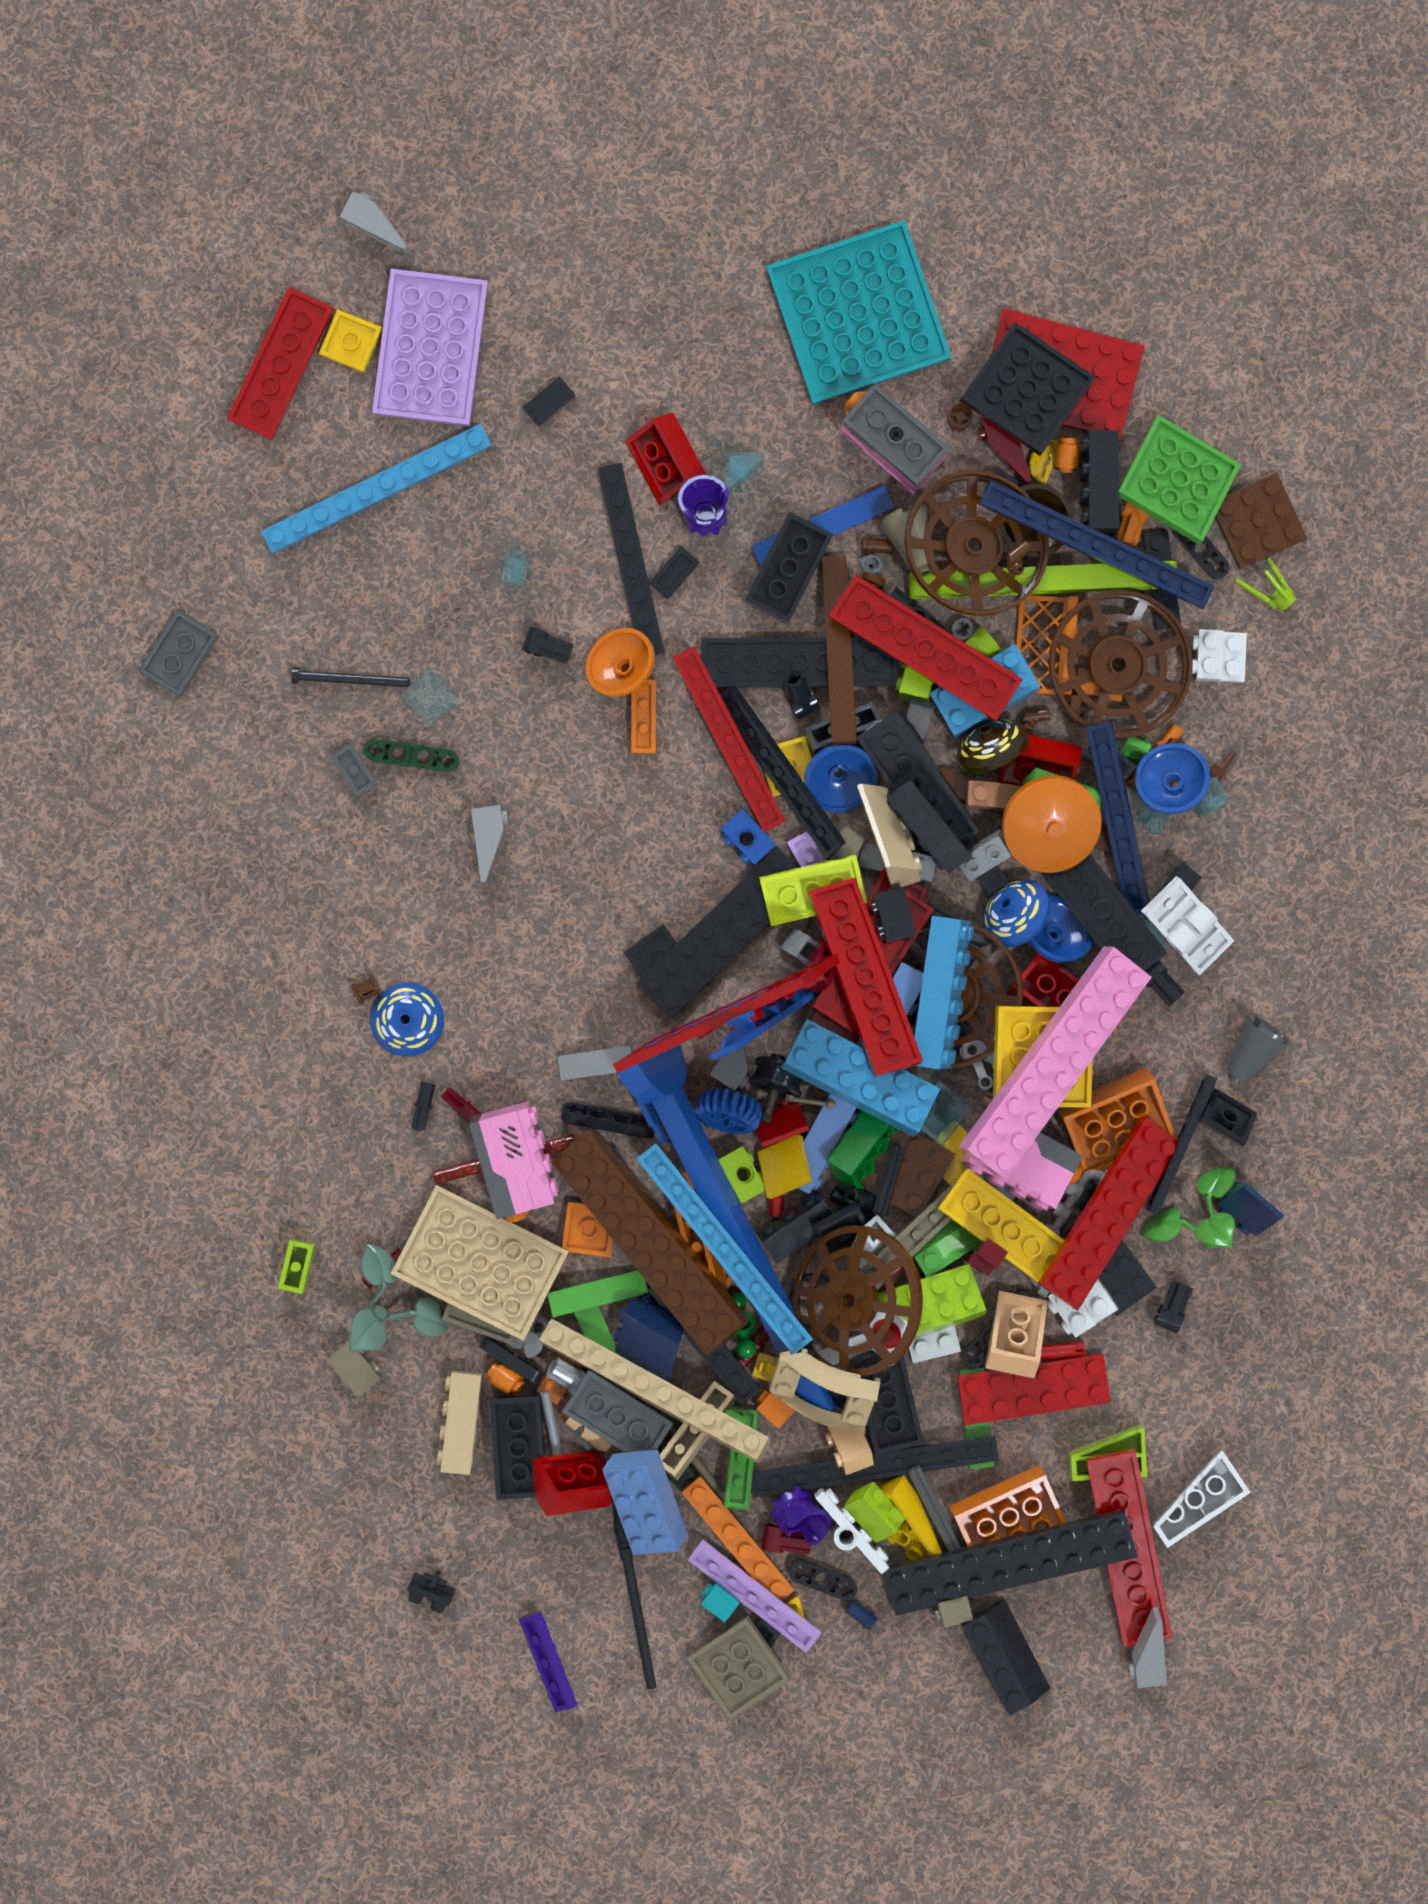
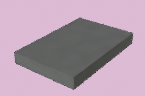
M176 610L138 672L181 698L219 635L181 611Z

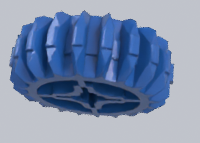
M711 1088L702 1091V1094H699V1098L696 1101L695 1112L699 1122L704 1123L706 1127H711L713 1130H719L721 1133L748 1134L749 1132H754L761 1122L762 1106L759 1102L754 1100L752 1096H747L745 1093H739L736 1090L732 1091L728 1088L726 1090L716 1088L715 1090Z

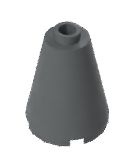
M1249 1014L1244 1022L1226 1069L1229 1072L1228 1078L1239 1085L1241 1082L1248 1083L1290 1043L1289 1038L1285 1035L1281 1038L1277 1035L1279 1030L1257 1016L1254 1018L1252 1014Z

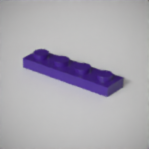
M542 1612L521 1617L519 1619L554 1711L559 1712L572 1709L577 1706V1702Z

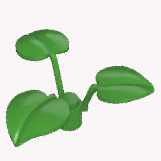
M1224 1166L1212 1169L1203 1174L1197 1182L1198 1192L1201 1195H1207L1209 1219L1202 1220L1195 1228L1186 1220L1181 1219L1180 1210L1174 1208L1163 1209L1159 1212V1215L1155 1214L1147 1222L1142 1231V1237L1156 1242L1169 1241L1179 1234L1181 1225H1185L1194 1233L1195 1238L1200 1243L1205 1244L1207 1248H1232L1235 1220L1228 1213L1214 1214L1212 1197L1222 1198L1231 1191L1236 1179L1234 1168L1232 1166Z

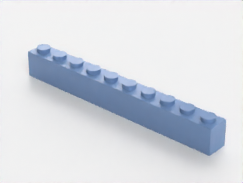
M901 961L892 978L906 1016L911 1017L918 1005L914 1001L918 994H921L924 973ZM859 1038L856 1045L864 1048ZM828 1094L825 1101L833 1100L835 1107L833 1109H828L826 1106L821 1107L803 1140L812 1182L799 1187V1189L810 1194L812 1189H818L823 1179L819 1175L824 1167L829 1168L827 1162L829 1153L835 1146L840 1144L847 1124L852 1126L858 1115V1112L855 1111L856 1107L831 1094Z

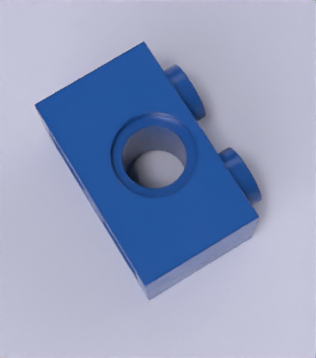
M743 809L721 828L723 833L721 836L722 840L729 847L734 845L740 851L737 855L746 865L751 863L755 866L776 847V844ZM743 833H749L753 836L754 841L751 845L744 846L740 843L739 837Z

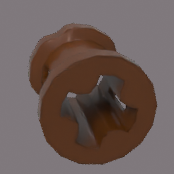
M371 975L370 979L358 985H351L352 991L360 1005L375 995H383L374 975Z

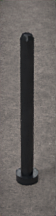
M299 667L292 668V684H299V681L409 687L411 679L408 677L300 671Z

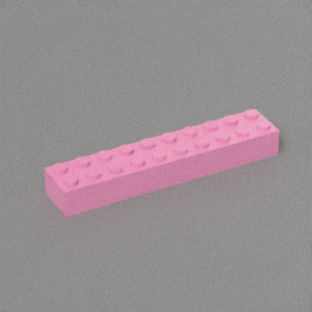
M1104 946L967 1134L959 1148L995 1176L1007 1179L1152 977L1115 947Z

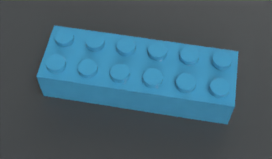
M932 916L915 1030V1040L923 1062L915 1066L950 1069L951 1064L955 1063L956 1050L953 1049L954 1040L958 1039L960 1032L957 1019L958 1015H961L963 1011V1000H960L961 991L965 990L967 976H964L965 966H968L970 962V951H967L968 942L972 941L974 927L971 926V921Z
M808 1019L800 1028L781 1066V1069L912 1137L919 1133L940 1091V1088L904 1069L875 1078L864 1048Z

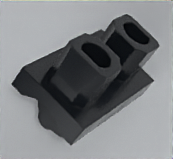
M436 1569L434 1576L428 1573H424L423 1576L414 1573L407 1588V1591H409L408 1601L414 1604H421L423 1597L433 1600L430 1609L441 1614L446 1606L449 1607L456 1589L447 1586L448 1581L439 1578L441 1571Z

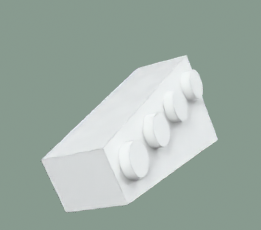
M1220 1450L1151 1527L1163 1545L1168 1548L1251 1492L1224 1452Z

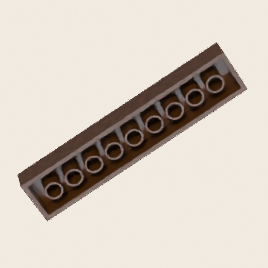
M596 1129L586 1130L551 1161L553 1166L706 1356L716 1352L751 1321Z

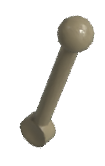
M785 1095V1101L821 1105L826 1106L828 1109L835 1107L833 1100L821 1101Z

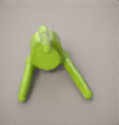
M1267 557L1266 560L1280 582L1279 584L1268 570L1264 571V574L1276 588V591L1271 594L1273 600L1239 578L1235 579L1237 584L1269 604L1273 610L1278 607L1281 611H1284L1297 599L1292 594L1293 591L1287 585L1270 557Z

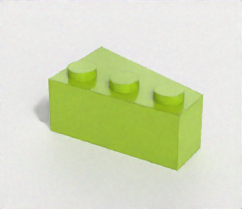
M1141 1424L1068 1452L1069 1478L1072 1481L1090 1480L1085 1458L1133 1448L1136 1450L1141 1477H1147L1144 1426Z

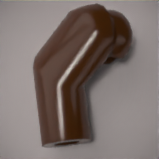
M1022 541L1007 554V570L1011 575H1021L1024 572L1025 567H1022L1021 558L1031 551V546L1027 541Z
M1049 708L1025 712L1020 723L1024 725L1028 735L1033 733L1037 722L1050 720Z

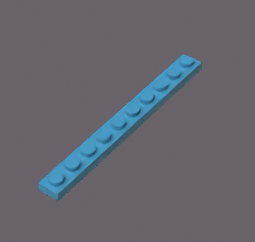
M480 423L261 532L271 553H277L491 448L492 445Z
M657 1143L637 1158L639 1163L790 1352L795 1354L813 1340L812 1337Z

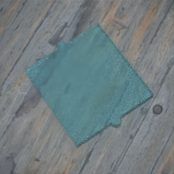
M431 667L418 679H413L414 683L401 694L429 726L440 716L446 715L447 710L459 700L458 696Z

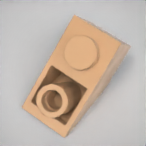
M827 1426L828 1433L824 1434L829 1448L834 1447L836 1453H833L836 1465L838 1468L843 1467L846 1475L874 1465L872 1451L864 1434Z

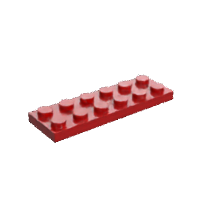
M288 288L229 412L228 421L271 441L273 440L334 311L332 306L293 288Z
M906 890L905 893L916 931L915 937L885 944L884 939L880 940L877 933L876 925H880L878 916H874L873 913L870 916L891 975L934 910L933 907ZM836 973L831 985L820 993L812 1007L854 1034L857 1028Z
M1103 1353L1040 1362L1035 1378L996 1370L956 1375L963 1424L965 1426L1111 1403Z

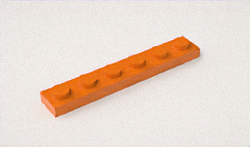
M701 1475L697 1476L681 1490L685 1498L755 1581L781 1601L794 1591L792 1585L730 1510L724 1508V1503Z

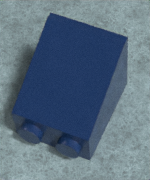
M629 1299L627 1308L622 1307L618 1322L623 1323L622 1327L617 1326L613 1341L618 1342L615 1352L669 1383L684 1327L670 1310Z

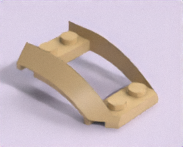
M802 1348L800 1353L790 1354V1351L780 1353L769 1385V1391L788 1406L813 1421L832 1428L865 1434V1426L873 1404L878 1399L880 1378H875L874 1381L861 1379L860 1374L831 1367L815 1359L807 1353V1349ZM803 1375L825 1389L848 1396L842 1414L821 1409L797 1397L795 1391L800 1376Z

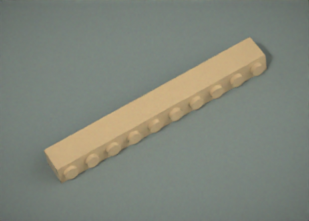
M552 1318L539 1339L541 1344L587 1370H592L619 1388L758 1464L771 1443L769 1437Z

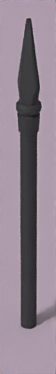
M614 1504V1533L618 1540L617 1546L620 1548L621 1560H623L647 1689H654L657 1686L634 1571L633 1554Z

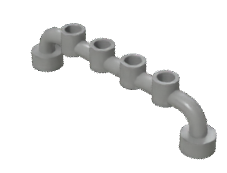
M1097 1169L1087 1170L1081 1174L1075 1184L1069 1185L1065 1190V1193L1069 1196L1065 1203L1059 1202L1053 1212V1215L1057 1216L1052 1225L1047 1223L1046 1227L1058 1235L1087 1182L1091 1179L1099 1180L1098 1186L1108 1169L1105 1172ZM1029 1277L1031 1283L1038 1288L1037 1294L1046 1298L1049 1291Z

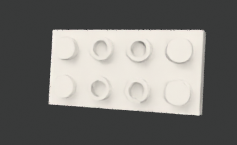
M1177 876L1141 911L1199 976L1234 942L1231 936L1218 923L1217 917L1199 901Z
M823 1487L818 1488L814 1492L815 1498L836 1521L832 1533L837 1547L842 1550H851L857 1546L877 1570L883 1574L889 1568L887 1553L879 1544L874 1547L871 1543L872 1538L861 1526L858 1528L854 1522L856 1520L845 1508L841 1509L838 1505L839 1498L830 1488L826 1490ZM844 1530L852 1532V1535L847 1539L839 1537L840 1533Z

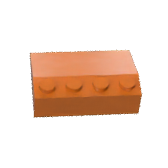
M1146 1067L1092 1090L1091 1108H1057L1073 1150L1083 1155L1079 1163L1083 1166V1172L1091 1169L1105 1172L1106 1169H1109L1115 1160L1113 1158L1117 1157L1141 1116L1147 1117L1176 1139L1155 1078Z
M1040 1465L949 1506L967 1547L1066 1523Z

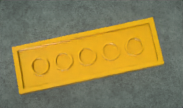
M965 1168L937 1207L938 1210L980 1241L989 1238L1008 1251L1004 1259L1037 1283L1064 1242V1239L968 1168Z

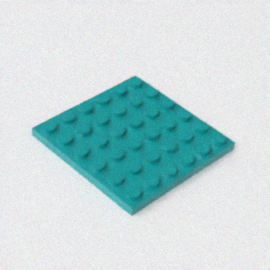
M905 220L766 266L812 405L873 386L875 383L879 384L951 360L952 356Z

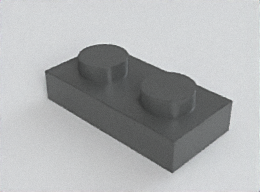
M351 743L330 756L357 798L378 785Z

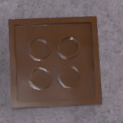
M1274 473L1227 494L1215 516L1239 570L1308 539L1278 473Z
M898 1130L896 1135L891 1134L889 1136L888 1149L884 1155L877 1156L874 1164L875 1171L872 1176L866 1175L861 1185L865 1190L877 1196L891 1145L899 1144L904 1146L905 1153L890 1203L917 1217L927 1207L955 1154L919 1134L912 1137Z

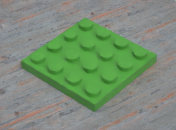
M1157 415L1119 486V497L1200 545L1241 464L1160 415Z

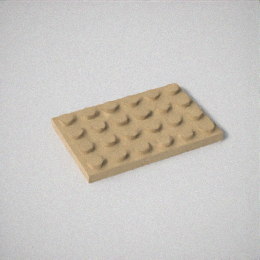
M436 1185L391 1275L525 1341L569 1251L513 1223H509L503 1218L496 1220L495 1214Z

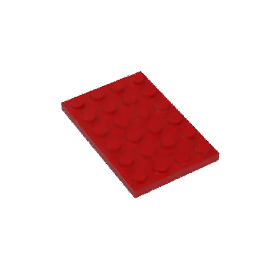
M1003 308L991 355L1014 322L1018 323L1096 377L1062 426L1084 432L1089 430H1119L1120 441L1145 346Z

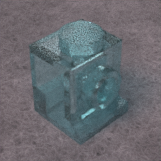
M1217 776L1210 778L1207 794L1196 806L1199 811L1197 813L1199 818L1216 813L1229 803Z

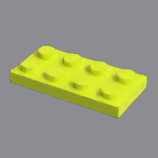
M856 854L759 877L771 926L815 916L808 892L851 878H856L865 904L867 903Z

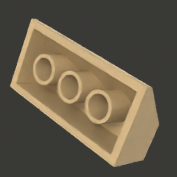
M867 784L857 785L863 809L892 890L921 881L919 871L923 869L919 857H913L911 851L915 850L912 838L905 835L904 830H907L902 822V816L899 817L897 812L894 813L886 802L888 800L886 797L889 788Z

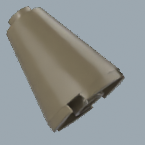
M921 505L914 518L911 538L924 539L926 526L930 520L929 512L924 505ZM901 508L885 517L881 526L910 569L906 557L904 537L906 522L911 510L903 512ZM911 548L912 556L920 575L926 576L930 574L932 570L928 565L925 550Z

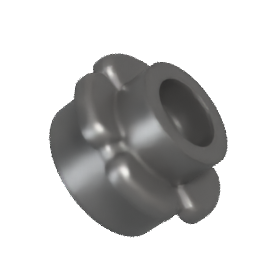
M870 554L862 557L859 564L861 567L859 570L861 574L869 572L879 575V572L883 570V563L876 555Z

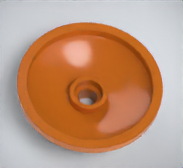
M620 628L605 634L594 644L587 657L586 676L590 685L598 693L608 697H621L636 691L645 683L652 672L655 662L653 645L642 632L632 628Z

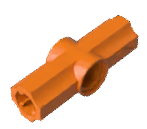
M1126 501L1125 510L1123 509L1121 516L1123 519L1116 540L1136 548L1143 524L1146 523L1149 515Z

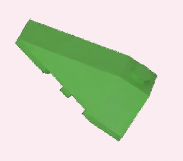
M951 1219L913 1256L925 1277H930L975 1248L981 1241Z

